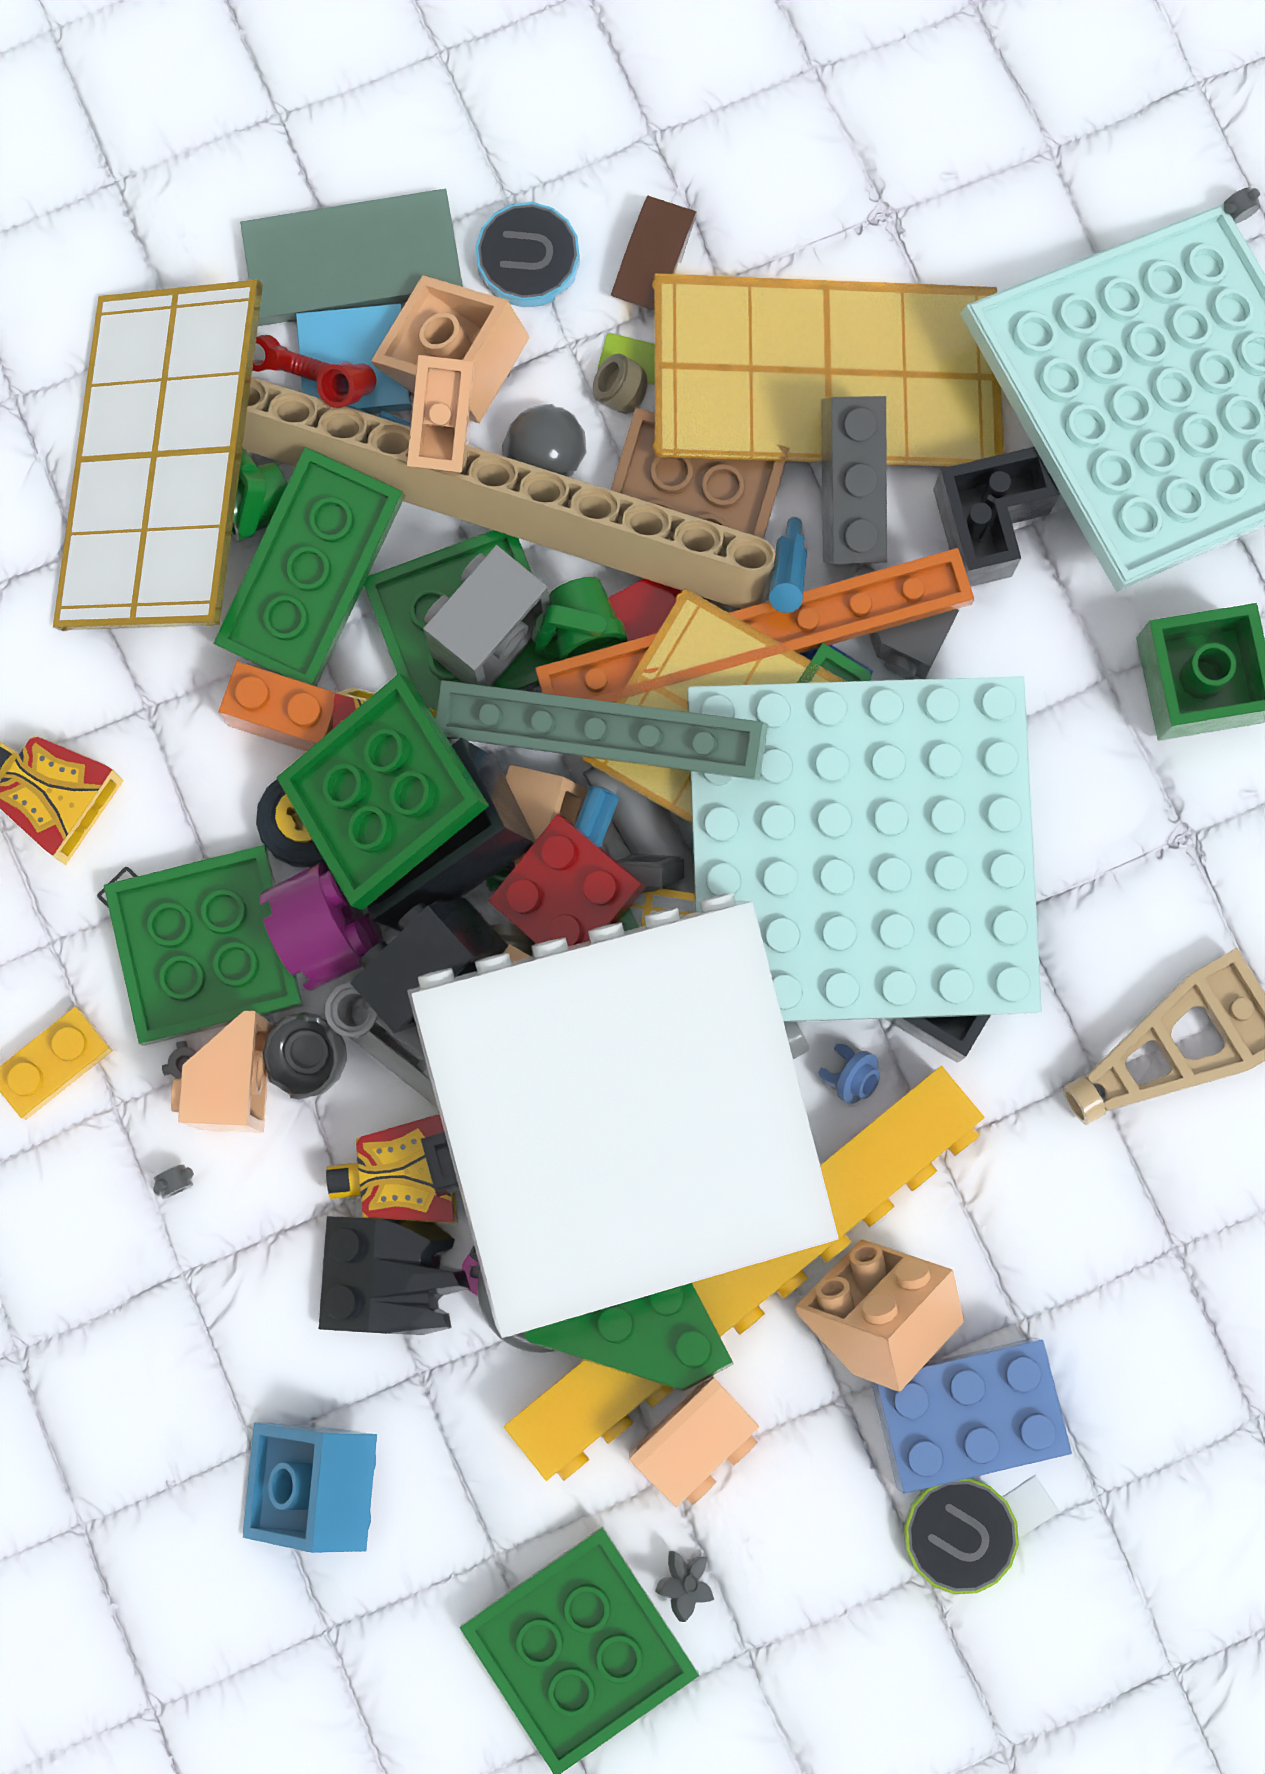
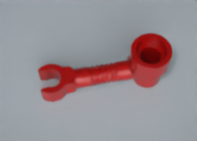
M267 334L251 337L249 342L259 344L265 351L264 361L259 359L247 361L246 366L250 370L255 372L269 369L274 371L281 370L317 382L320 398L330 407L341 408L353 405L362 396L372 393L376 387L377 379L375 372L367 364H352L350 362L330 364L289 351L287 347L281 346L276 338Z

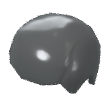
M553 404L530 407L521 412L510 424L502 443V453L504 457L571 478L587 453L585 431L575 415L563 407H556Z
M302 1012L282 1018L268 1032L263 1049V1059L269 1082L289 1094L291 1099L299 1100L326 1093L341 1078L347 1062V1049L343 1037L334 1032L326 1019L316 1014Z

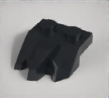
M327 1216L318 1329L425 1335L452 1328L449 1313L439 1308L438 1300L443 1295L470 1289L465 1270L440 1265L441 1256L453 1248L455 1239L434 1222Z

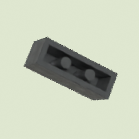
M886 396L830 397L821 399L823 562L831 564L887 563Z

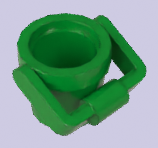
M236 445L226 526L236 542L253 537L256 531L269 525L287 486L282 471L275 462L256 466L241 445Z
M596 577L574 579L553 589L549 594L550 605L546 607L545 613L537 617L532 631V639L536 643L535 652L541 656L558 660L568 659L624 643L628 640L623 622L618 619L600 579Z

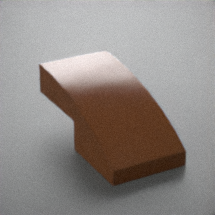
M647 195L628 242L610 296L654 310V278H674L678 263L682 262L697 211Z

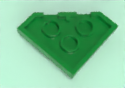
M692 1283L523 1332L527 1341L532 1344L569 1354L626 1374L648 1379L683 1392L734 1365Z

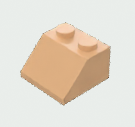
M422 275L371 362L377 369L414 394L418 355L473 361L475 364L469 419L480 424L530 337L508 300Z
M243 1011L182 1065V1077L173 1080L171 1089L172 1112L179 1113L178 1123L198 1130L264 1133L268 1074L263 1059V1049L268 1032L272 1029L270 1021L256 1011Z
M712 1376L698 1385L629 1451V1460L675 1507L684 1499L691 1505H694L716 1484L717 1481L710 1475L726 1459L734 1466L755 1447L758 1441L752 1434L760 1426Z

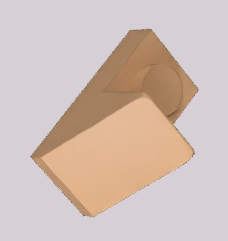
M418 355L407 459L408 467L462 473L471 424L469 411L475 364L473 361Z

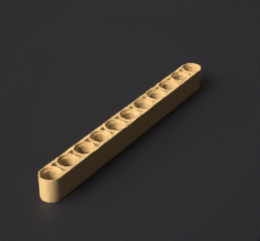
M245 376L236 445H241L248 452L296 467L304 448L307 447L403 491L406 495L403 501L672 588L685 590L688 593L735 608L744 609L765 603L768 598L776 553L773 546L760 537L469 445L466 448L462 473L408 467L407 459L411 427L349 407L333 408L324 403L320 398Z

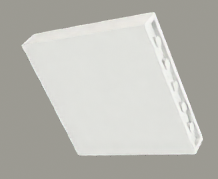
M733 892L709 897L699 901L702 911L683 916L679 915L678 907L657 911L644 916L646 926L624 931L622 922L601 926L588 931L590 941L569 947L565 937L531 946L534 954L532 957L511 962L509 953L490 956L475 961L476 972L454 977L452 968L434 971L418 977L420 987L407 990L493 1318L502 1338L839 1239L753 901H735Z

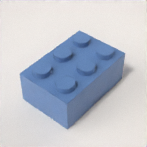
M1031 1338L928 1362L901 1392L871 1382L896 1488L903 1494L1072 1454L1043 1339Z

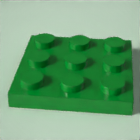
M492 530L367 577L364 587L396 672L411 679L428 708L437 710L441 680L463 683L431 655L423 630L427 625L424 618L428 610L441 596L446 595L450 598L463 584L461 575L467 565L478 554H483L486 557L496 545L531 572L519 538ZM532 639L491 687L526 691L540 686L535 668L561 660L537 654L535 652L536 643Z
M400 673L276 777L349 904L361 910L365 909L489 806L411 679Z
M264 845L104 885L137 1039L140 1045L146 1046L225 1026L231 1023L243 1011H256L261 1016L304 1006L297 974L292 976L280 960L263 921V918L272 914L270 901L260 905V895L264 890L276 885L268 850Z
M603 1526L459 1627L553 1774L563 1773L700 1676L699 1671Z

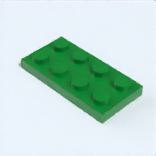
M305 447L213 644L274 673L317 687L406 496L403 491Z

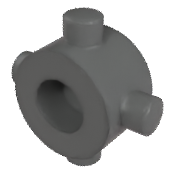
M1247 187L1237 191L1224 201V212L1230 214L1236 224L1251 217L1261 207L1258 199L1260 196L1259 190Z
M187 1041L176 1043L177 1049L169 1056L168 1064L162 1065L164 1076L171 1074L175 1078L182 1077V1065L197 1052L188 1048Z
M185 1164L168 1169L153 1178L155 1181L153 1191L157 1196L161 1195L162 1199L181 1193L193 1186L191 1179L194 1176V1172L190 1167L186 1168Z

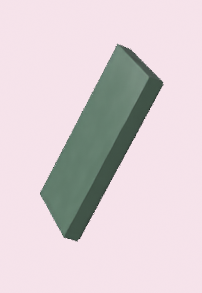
M446 188L240 222L249 280L257 279L254 301V316L257 326L297 320L296 313L405 303L422 275L463 287Z

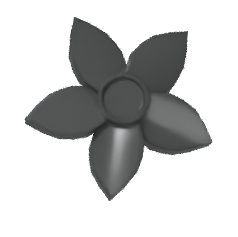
M669 1551L668 1566L672 1577L661 1579L655 1592L665 1598H671V1609L679 1622H686L693 1614L696 1603L714 1600L711 1588L705 1582L698 1581L705 1571L708 1557L693 1558L686 1565L685 1560L679 1553Z

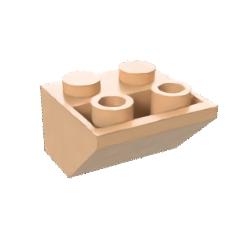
M863 1239L795 1306L797 1315L853 1375L898 1392L902 1391L964 1323L953 1269Z

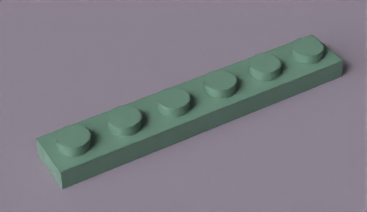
M441 680L436 721L449 739L459 740L463 738L471 742L760 781L768 724L761 721Z

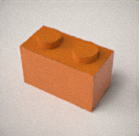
M236 661L218 712L229 727L308 751L333 730L335 692Z

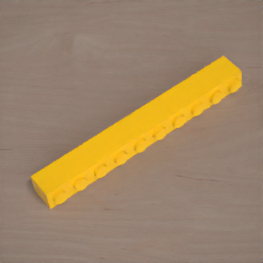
M942 1065L820 1165L838 1240L692 1282L720 1337L732 1327L739 1335L750 1328L765 1315L759 1306L774 1292H777L782 1299L787 1297L809 1278L802 1270L819 1255L825 1263L829 1262L852 1242L846 1235L850 1229L861 1220L868 1227H871L895 1207L889 1199L891 1195L905 1184L913 1192L938 1171L931 1163L947 1149L956 1156L980 1136L974 1127L985 1118L984 1115ZM583 1360L503 1427L545 1481H548L556 1473L565 1481L590 1460L584 1452L587 1447L599 1437H602L607 1444L611 1443L634 1423L628 1416V1413L644 1400L647 1401L651 1408L654 1407L675 1389Z

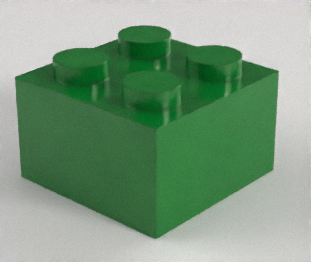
M1257 603L1148 621L1136 637L1158 741L1265 722V637Z

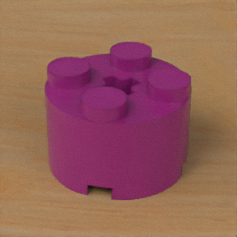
M320 862L264 890L260 895V905L270 901L272 914L263 918L275 951L292 976L301 971L309 980L302 986L309 991H313L360 968V959L372 947L383 941V935L378 923L372 920L369 913L364 915L361 909L352 907L349 904L326 862Z

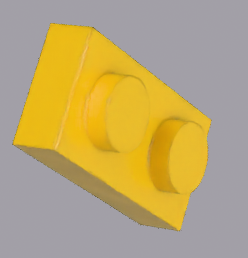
M75 1006L0 1065V1093L21 1119L27 1120L110 1054L113 1049L84 1012Z

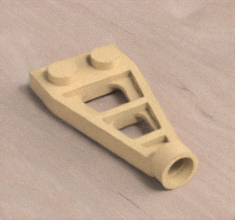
M1238 948L1233 949L1185 977L1086 1076H1081L1063 1087V1093L1070 1108L1084 1125H1088L1106 1114V1111L1249 1071L1265 1061V992ZM1191 1008H1204L1224 1040L1222 1050L1217 1054L1200 1059L1183 1057L1171 1037L1172 1029L1176 1022ZM1148 1041H1155L1171 1070L1167 1075L1146 1084H1137L1125 1066L1126 1059ZM1093 1084L1103 1087L1105 1091L1104 1101Z

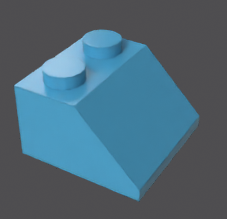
M254 1422L242 1538L310 1553L367 1552L368 1530L371 1524L370 1508L373 1476L376 1467L377 1434L338 1428Z

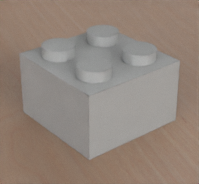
M497 545L486 557L483 554H478L461 575L463 584L450 598L446 595L441 596L431 606L424 618L427 625L423 630L432 657L459 680L467 684L491 687L530 643L537 617L545 613L546 607L550 605L548 586Z

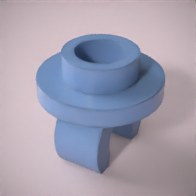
M840 1043L836 1044L834 1050L840 1057L846 1060V1066L839 1073H830L827 1069L821 1067L818 1071L819 1076L831 1088L837 1090L839 1099L848 1104L868 1098L874 1092L880 1080L877 1057L868 1051H861L856 1054L849 1046Z

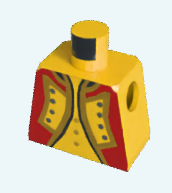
M38 736L30 738L20 753L0 741V809L46 852L64 865H67L124 780L107 765Z
M433 1115L356 1138L358 1162L329 1165L326 1167L329 1198L361 1196L364 1218L447 1224L458 1223L456 1194L453 1192L440 1197L436 1196L421 1138L444 1132L440 1115Z

